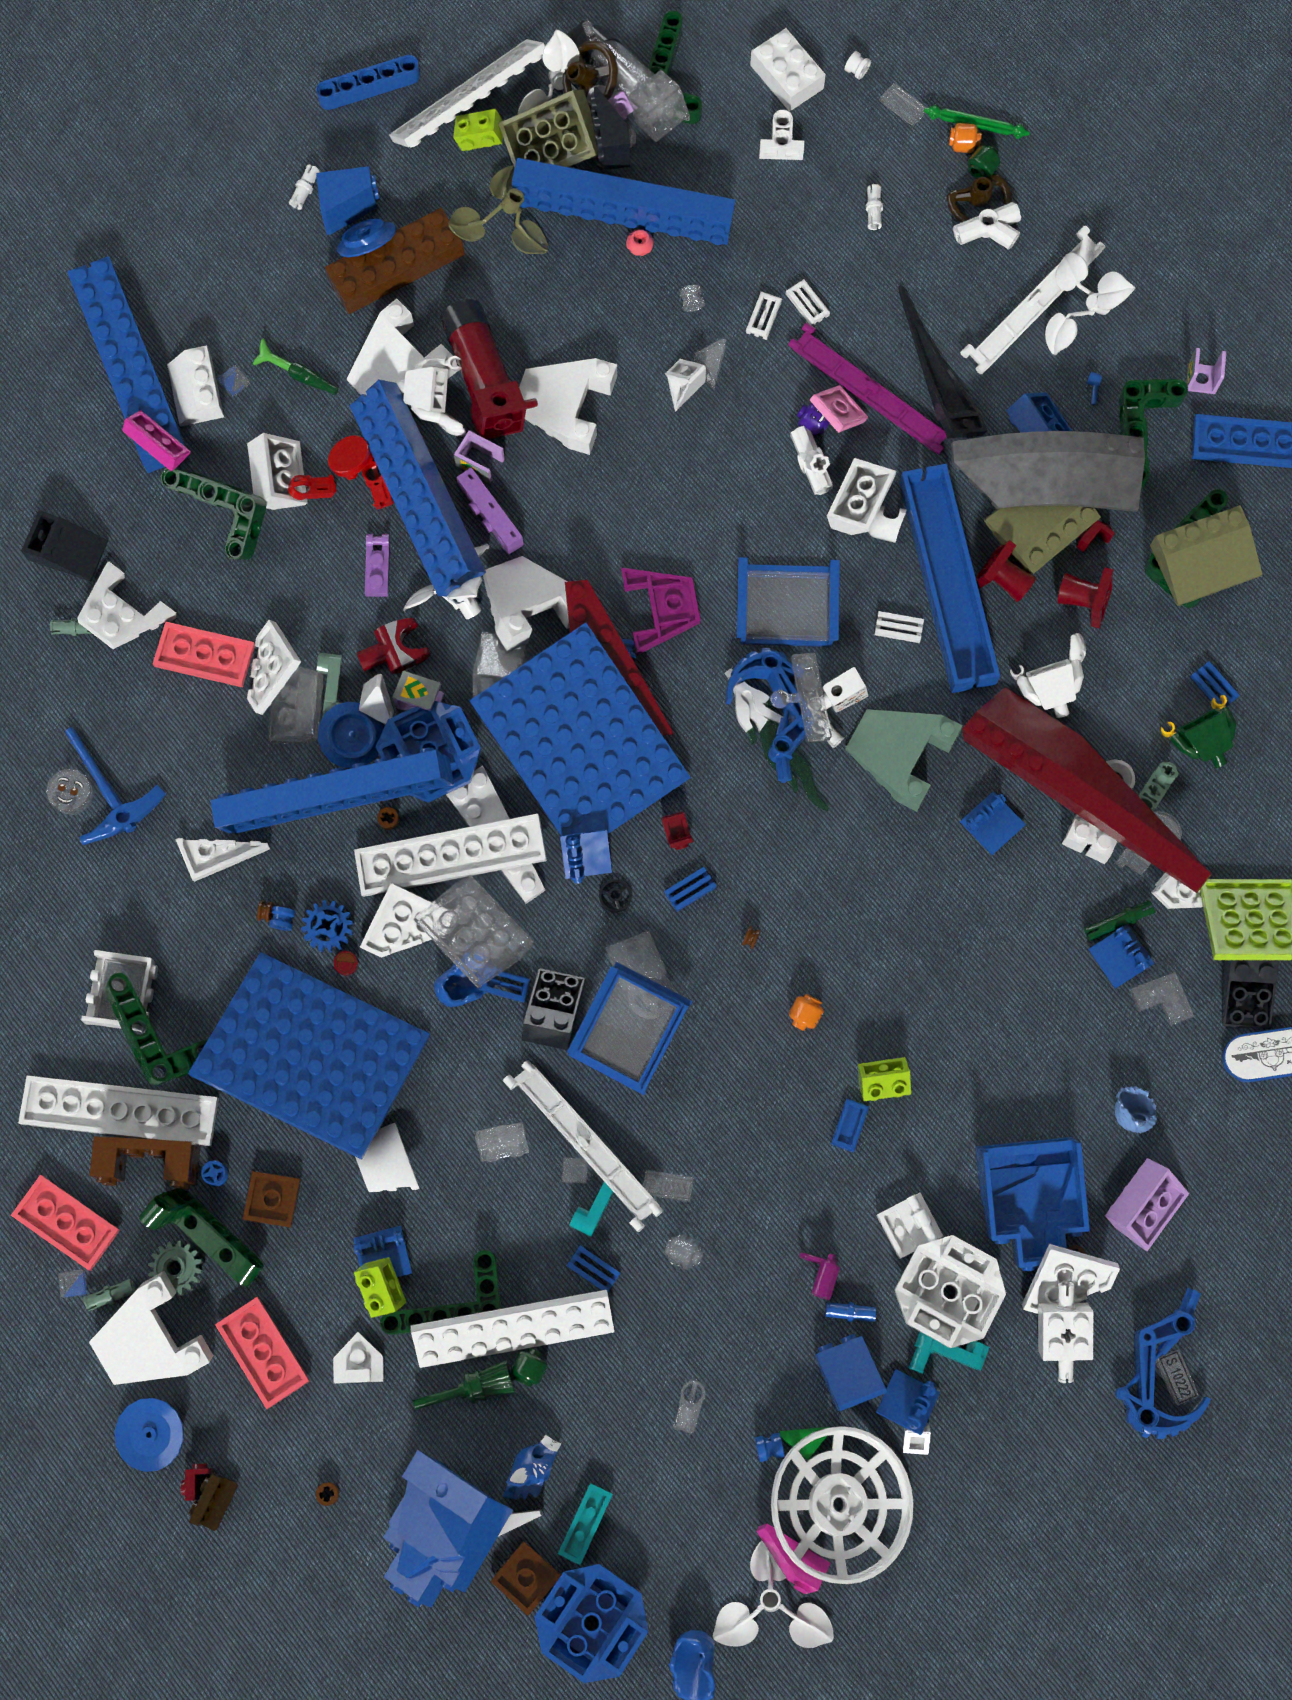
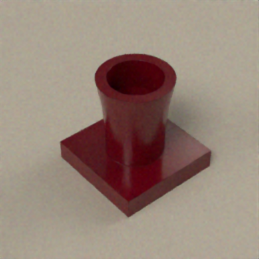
M1008 540L994 550L975 578L978 589L993 580L1015 602H1018L1029 591L1036 580V576L1022 570L1008 560V557L1017 546Z
M1104 567L1099 584L1065 573L1060 586L1057 604L1091 608V627L1100 629L1113 590L1114 569Z

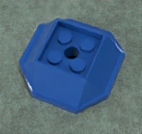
M435 701L430 711L413 707L387 720L376 745L380 758H389L391 760L398 758L397 755L402 753H412L414 755L420 753L421 749L434 748L450 759L453 786L410 796L429 803L471 783L481 747L461 707Z
M601 1564L564 1571L534 1616L541 1653L583 1683L620 1677L648 1633L642 1593ZM590 1615L596 1616L599 1620V1626L594 1630L588 1629L585 1626V1619Z

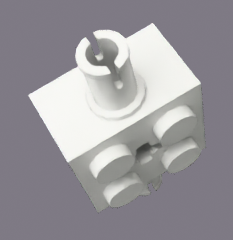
M1059 1282V1303H1038V1352L1043 1361H1058L1059 1382L1066 1383V1379H1068V1383L1074 1382L1073 1361L1093 1360V1310L1088 1302L1074 1303V1283L1066 1282V1285H1064V1282Z

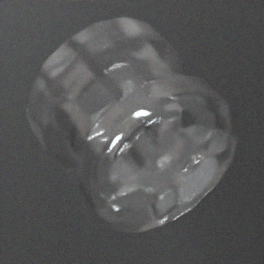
M688 285L680 290V297L684 300L682 305L685 311H697L705 305L704 299L701 297L702 289L699 285Z

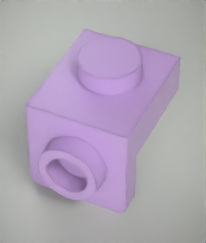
M619 92L608 100L623 120L634 111L624 92Z

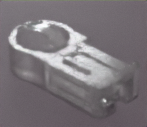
M689 1380L683 1385L679 1403L682 1404L679 1405L675 1420L677 1424L673 1423L674 1429L683 1430L689 1434L694 1433L706 1392L701 1382ZM689 1384H693L689 1400H687L684 1391ZM699 1385L702 1390V1396L700 1400L693 1402L697 1386Z

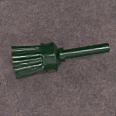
M504 1360L482 1371L475 1370L473 1373H465L464 1380L458 1384V1387L415 1399L413 1402L416 1410L457 1397L462 1399L468 1398L475 1404L477 1401L487 1400V1397L514 1393L515 1388L507 1360Z

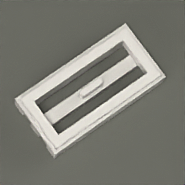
M804 279L786 290L788 298L811 326H814L816 322H821L824 317L830 316V311ZM802 287V288L804 289V291L807 293V295L811 298V300L815 303V305H816V306L818 307V309L821 311L820 314L817 312V310L813 307V305L811 304V302L808 300V298L802 293V291H801L799 288Z
M761 292L746 333H753L754 336H762L763 339L767 340L782 298ZM767 299V303L760 318L759 324L757 328H754L753 326L758 316L763 300ZM772 301L776 302L770 315L767 326L765 328V331H763L762 327L767 317Z
M879 611L874 635L920 643L924 619ZM882 619H883V620L894 621V622H900V623L911 624V625H917L918 627H916V626H910V625H905V624H899V623H893V622H888V621H882ZM880 627L916 632V635L883 630Z

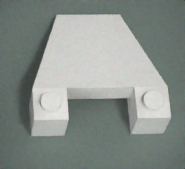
M398 299L394 300L379 313L347 377V381L360 395H367L366 390L378 379L394 382L398 385L399 381L405 380L407 370H414L415 365L425 358H444L448 360L453 356L440 344L426 357H423L409 343L403 334L414 326L412 313ZM456 360L452 362L453 367H457ZM445 367V369H448V379L457 372L450 367Z
M594 358L526 369L519 388L524 400L536 398L538 406L526 409L525 419L533 425L542 428L549 436L561 441L568 449L590 455L597 436L596 424L578 419L588 389L611 396L617 379V364Z
M523 556L485 570L486 573L483 575L487 596L491 603V613L494 616L495 631L507 652L528 643L532 628L526 618L553 608L566 629L569 628L565 592L566 580Z
M165 1271L143 1282L89 1342L114 1385L189 1375L210 1363L213 1357L202 1335L177 1348L155 1308L172 1299L176 1294V1290Z

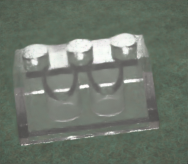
M298 667L291 675L285 686L272 701L268 742L306 744L318 740V727L322 710L323 673Z

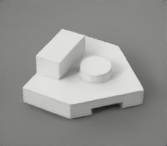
M1164 873L1155 884L1157 887L1151 892L1168 909L1203 907L1200 890L1198 893L1194 892L1167 873Z
M359 1332L333 1358L334 1384L384 1381V1356Z

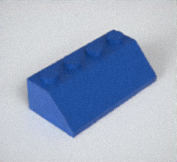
M1047 392L1025 393L1006 410L1010 416V422L1018 428L1020 433L1072 431Z

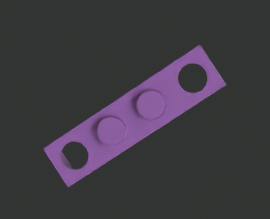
M469 468L457 476L459 488L470 501V509L475 515L479 514L483 519L481 522L488 533L492 531L508 555L524 545L522 535L474 470Z

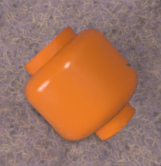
M957 123L955 128H951L949 145L952 146L953 151L972 153L975 150V146H980L981 133H977L976 125Z
M809 994L798 996L788 1013L790 1018L794 1020L792 1025L805 1031L806 1027L814 1029L824 1013V1009L821 1006L822 1002Z

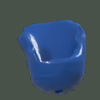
M474 949L472 952L464 954L463 957H459L451 968L440 977H437L434 982V992L440 1003L447 1007L461 1006L481 998L486 993L478 990L481 985V976L484 973L482 972L483 967L493 969L495 967H493L492 961L486 957L484 952H478V950ZM489 974L488 978L496 980L497 976ZM487 983V986H488V987H492V988H493V987L495 986V985H492V984Z
M692 1629L680 1635L668 1664L671 1673H673V1689L677 1692L678 1697L684 1700H711L715 1695L713 1674L715 1643L709 1634L701 1630Z

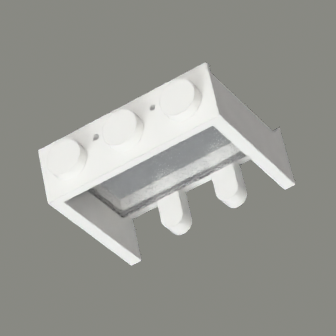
M95 950L94 955L97 957L95 970H92L90 975L93 983L91 993H87L86 996L88 1009L86 1016H82L81 1021L86 1025L121 1029L113 1012L112 1005L105 993L106 982L115 973L125 974L129 978L146 1011L148 1003H151L153 999L151 983L152 979L155 980L157 977L158 966L155 965V961L152 958ZM119 981L111 983L116 991L123 990V985ZM139 1024L132 1025L134 1031H143L142 1026Z

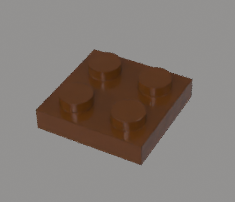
M252 1171L243 1220L292 1228L301 1179Z
M524 1541L490 1582L529 1616L558 1581L561 1574Z

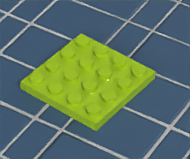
M1208 879L1200 889L1214 960H1292V879Z

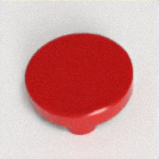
M352 435L341 439L333 446L328 456V465L336 475L352 480L374 458L367 441L361 436Z

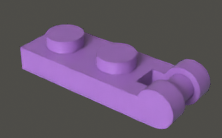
M366 534V597H389L390 534H382V536ZM374 545H382V550H374Z

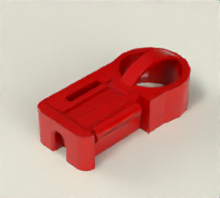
M372 461L362 470V475L366 485L371 490L375 503L372 505L376 509H382L393 505L394 501L382 475L379 476L376 462ZM370 468H372L376 479L374 481L369 480L367 476Z
M331 474L328 477L296 475L288 485L289 494L297 500L332 498L337 491L334 477ZM305 485L307 492L301 493L294 487Z

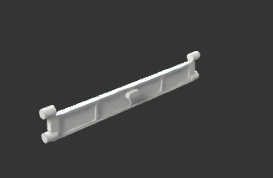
M1083 226L1076 233L1081 242L1070 253L1081 256L1088 266L1105 249V245L1102 242L1095 244L1088 236L1090 229L1087 226ZM1060 263L976 349L971 344H968L960 352L964 358L970 355L979 364L976 367V371L979 374H983L1064 291L1059 288L1056 282V273Z
M529 1060L525 1061L521 1066L524 1069L523 1072L515 1078L508 1075L503 1079V1082L511 1090L517 1085L520 1086L636 1216L631 1220L630 1224L637 1232H640L645 1227L642 1221L651 1213L658 1217L663 1212V1209Z

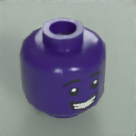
M812 402L808 406L803 404L796 415L799 417L798 426H805L811 431L813 436H816L818 433L822 435L830 424Z

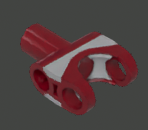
M405 618L377 628L374 634L378 644L356 652L363 671L387 663L391 674H399L427 660L430 656L428 648L410 649L402 644L405 636L418 626L416 619Z

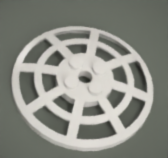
M852 1427L824 1428L801 1439L790 1449L781 1462L772 1488V1521L784 1551L804 1572L829 1583H859L873 1578L884 1571L903 1549L913 1520L912 1488L901 1461L881 1439L869 1432ZM827 1435H833L832 1451L820 1453L807 1462L799 1453V1450L811 1441ZM848 1435L861 1439L872 1445L879 1452L867 1462L855 1453L842 1450L843 1436ZM831 1458V1474L819 1478L812 1470V1467L821 1461ZM842 1458L850 1460L861 1467L854 1477L841 1473ZM792 1459L799 1472L792 1483L789 1500H778V1490L782 1475ZM884 1460L888 1461L897 1477L901 1499H887L883 1482L875 1470ZM805 1476L813 1488L810 1492L809 1500H797L798 1489ZM868 1476H870L875 1485L878 1499H867L866 1492L861 1484ZM837 1497L843 1501V1508L839 1512L833 1506V1502ZM868 1509H878L875 1526L872 1532H870L863 1525ZM887 1509H902L898 1533L893 1544L888 1549L877 1539L884 1527ZM790 1510L793 1527L801 1539L794 1552L782 1533L778 1511ZM797 1510H809L814 1524L807 1533L804 1532L799 1522ZM821 1531L833 1536L834 1551L823 1549L813 1542ZM856 1532L864 1540L855 1548L844 1551L843 1536ZM870 1547L882 1557L876 1564L864 1571L851 1575L847 1574L845 1559L858 1556ZM808 1548L820 1556L835 1559L837 1575H829L817 1571L805 1564L801 1559Z

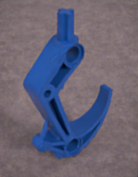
M761 648L759 653L756 651L748 653L746 658H742L734 667L727 683L725 700L726 704L731 703L733 689L741 681L752 678L766 679L784 712V717L779 722L776 737L768 750V756L771 761L776 763L778 781L786 783V781L792 780L789 762L792 759V754L808 735L814 724V718L796 691L798 682L804 676V670L801 667H794L789 663L782 651L779 653L769 648ZM777 747H781V748H783L785 751H784V752H783V751H780V750L777 749Z
M1187 1288L1179 1310L1175 1309L1174 1313L1136 1331L1134 1334L1136 1375L1125 1387L1116 1389L1115 1397L1118 1400H1122L1127 1408L1125 1416L1127 1424H1130L1133 1429L1138 1431L1141 1437L1148 1438L1150 1434H1153L1155 1439H1165L1168 1434L1170 1437H1174L1179 1434V1431L1184 1432L1190 1428L1191 1424L1201 1417L1210 1403V1398L1203 1397L1195 1410L1183 1416H1171L1154 1408L1155 1362L1161 1355L1165 1356L1182 1336L1188 1335L1194 1330L1196 1317L1193 1314L1201 1293L1194 1289ZM1179 1317L1186 1321L1187 1325L1184 1331L1179 1330L1176 1325ZM1163 1342V1343L1157 1348L1158 1352L1156 1353V1345H1157L1158 1343ZM1135 1383L1137 1386V1398L1128 1391ZM1143 1410H1147L1151 1414V1420L1147 1424L1143 1423L1140 1418Z

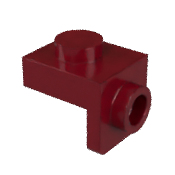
M1097 520L1089 529H1086L1077 537L1080 539L1077 548L1084 552L1097 536L1108 544L1115 533L1107 523Z
M683 811L661 818L670 848L681 850L687 848L689 843L694 842Z
M208 1463L192 1464V1469L185 1470V1480L181 1481V1495H185V1501L199 1500L200 1474L214 1473V1468H208Z

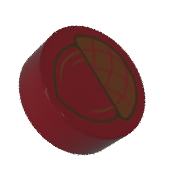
M342 951L335 956L334 967L339 974L349 976L357 970L358 960L352 952Z

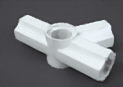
M1011 202L994 210H983L979 216L953 227L957 243L963 245L980 237H990L1009 250L1020 235L1019 231L1010 226L1021 220L1020 209L1017 204Z
M805 426L798 427L791 432L790 436L798 453L797 457L800 468L804 474L806 473L814 495L827 493L833 488L826 470L830 465L827 456H824L820 447L817 448L811 431Z

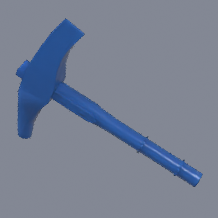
M73 727L68 728L65 733L112 809L100 825L91 832L79 836L82 845L106 839L124 831L126 833L135 831L136 824L161 802L166 793L156 785L142 798L122 804L112 786L93 760L94 758L91 757L84 746L81 737L78 736Z

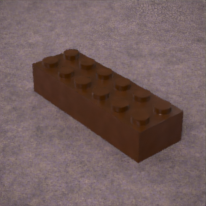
M442 207L396 230V234L383 246L360 256L343 257L324 267L327 279L348 315L465 255L463 242L449 228V219Z

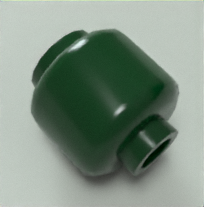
M992 146L978 147L968 160L970 174L976 179L980 177L990 178L1001 163L998 151Z
M530 1348L529 1352L520 1351L511 1368L512 1374L515 1375L514 1380L529 1387H532L533 1384H540L548 1367L547 1362L542 1359L544 1354Z

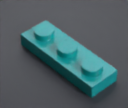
M590 1483L558 1555L581 1565L611 1500L612 1493Z

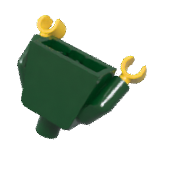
M1224 695L1220 696L1222 704L1216 703L1215 698H1213L1211 701L1213 710L1177 728V733L1175 732L1174 723L1168 722L1172 730L1165 732L1161 727L1162 735L1164 737H1171L1170 741L1177 749L1192 759H1200L1203 762L1211 760L1215 768L1226 765L1227 759L1224 752L1233 747L1232 740L1235 738L1237 723L1229 707L1225 706L1227 698Z

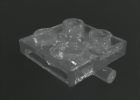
M524 1123L504 1124L490 1129L474 1131L481 1161L494 1162L500 1158L509 1156L520 1157L525 1153H529Z

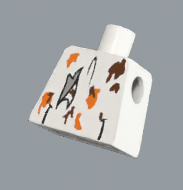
M853 667L823 686L825 694L815 699L814 703L820 713L831 706L835 712H839L868 697V693L856 668Z

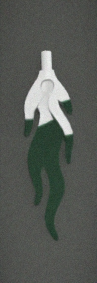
M732 668L725 672L728 679L731 677ZM745 681L740 682L733 689L737 720L753 745L756 744L757 738L750 719L756 724L764 756L769 765L776 771V763L769 758L768 750L776 737L779 722L783 716L767 708L770 707L776 710L778 707L777 703L770 696L749 686ZM777 747L778 750L785 751L783 748ZM794 751L792 759L789 761L790 766L798 773L808 799L815 806L828 811L829 807L819 799L815 792L810 766ZM791 773L792 780L787 782L791 785L793 792L797 793V780Z

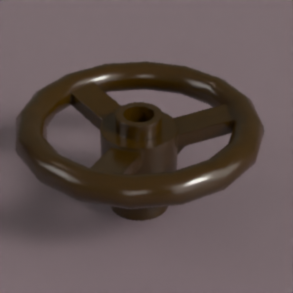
M586 41L577 46L579 61L571 63L563 73L562 85L564 94L572 91L571 83L580 86L579 90H584L587 99L589 88L597 83L598 78L609 76L608 84L603 93L606 99L609 100L617 85L618 66L616 57L606 44L600 41ZM588 50H598L606 57L609 66L596 68L593 65L587 64L583 53Z

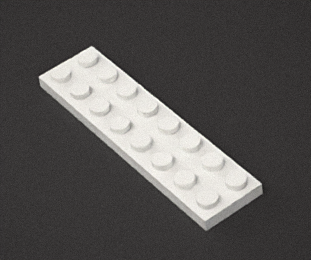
M526 39L389 134L392 141L406 147H415L421 142V138L437 132L438 126L444 122L449 123L454 120L456 114L461 110L466 111L474 105V101L490 95V90L496 86L500 87L508 82L507 78L513 74L517 75L523 72L525 66L530 62L535 63L542 58L545 44Z
M539 814L354 850L360 890L363 897L385 893L391 883L406 889L547 861Z
M27 1076L18 1123L21 1125L143 1139L192 1141L196 1145L211 1146L219 1098Z
M607 1290L411 1325V1334L420 1368L614 1332Z

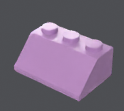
M1147 1158L1115 1203L1110 1207L1105 1217L1117 1230L1142 1249L1148 1251L1189 1193L1168 1168Z

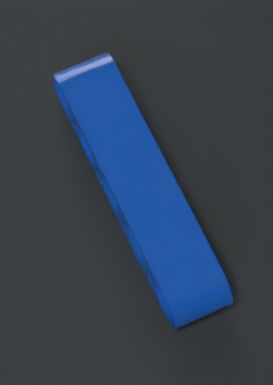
M405 55L322 81L316 88L319 104L323 109L331 110L414 84L420 79L418 60L412 55Z

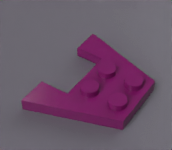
M621 567L625 592L648 589L655 628L633 632L636 656L700 624L693 578Z

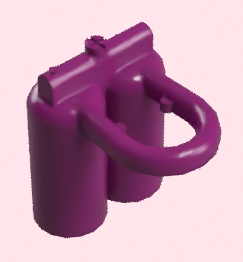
M800 1253V1258L820 1265L811 1293L816 1297L830 1301L840 1269L837 1265L836 1255L831 1253L827 1259H823L807 1253Z

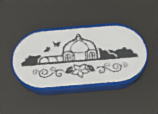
M1292 1027L1241 1034L1234 1037L1228 1042L1222 1054L1225 1070L1237 1080L1246 1083L1291 1077Z

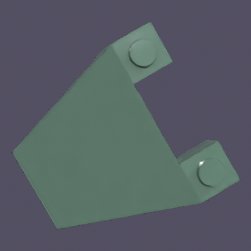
M867 709L845 750L865 770H868L897 802L917 812L931 785L911 775V772L927 743L949 753L963 725L943 715Z

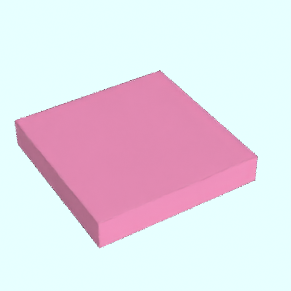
M840 385L814 394L810 399L838 433L862 424L868 418Z

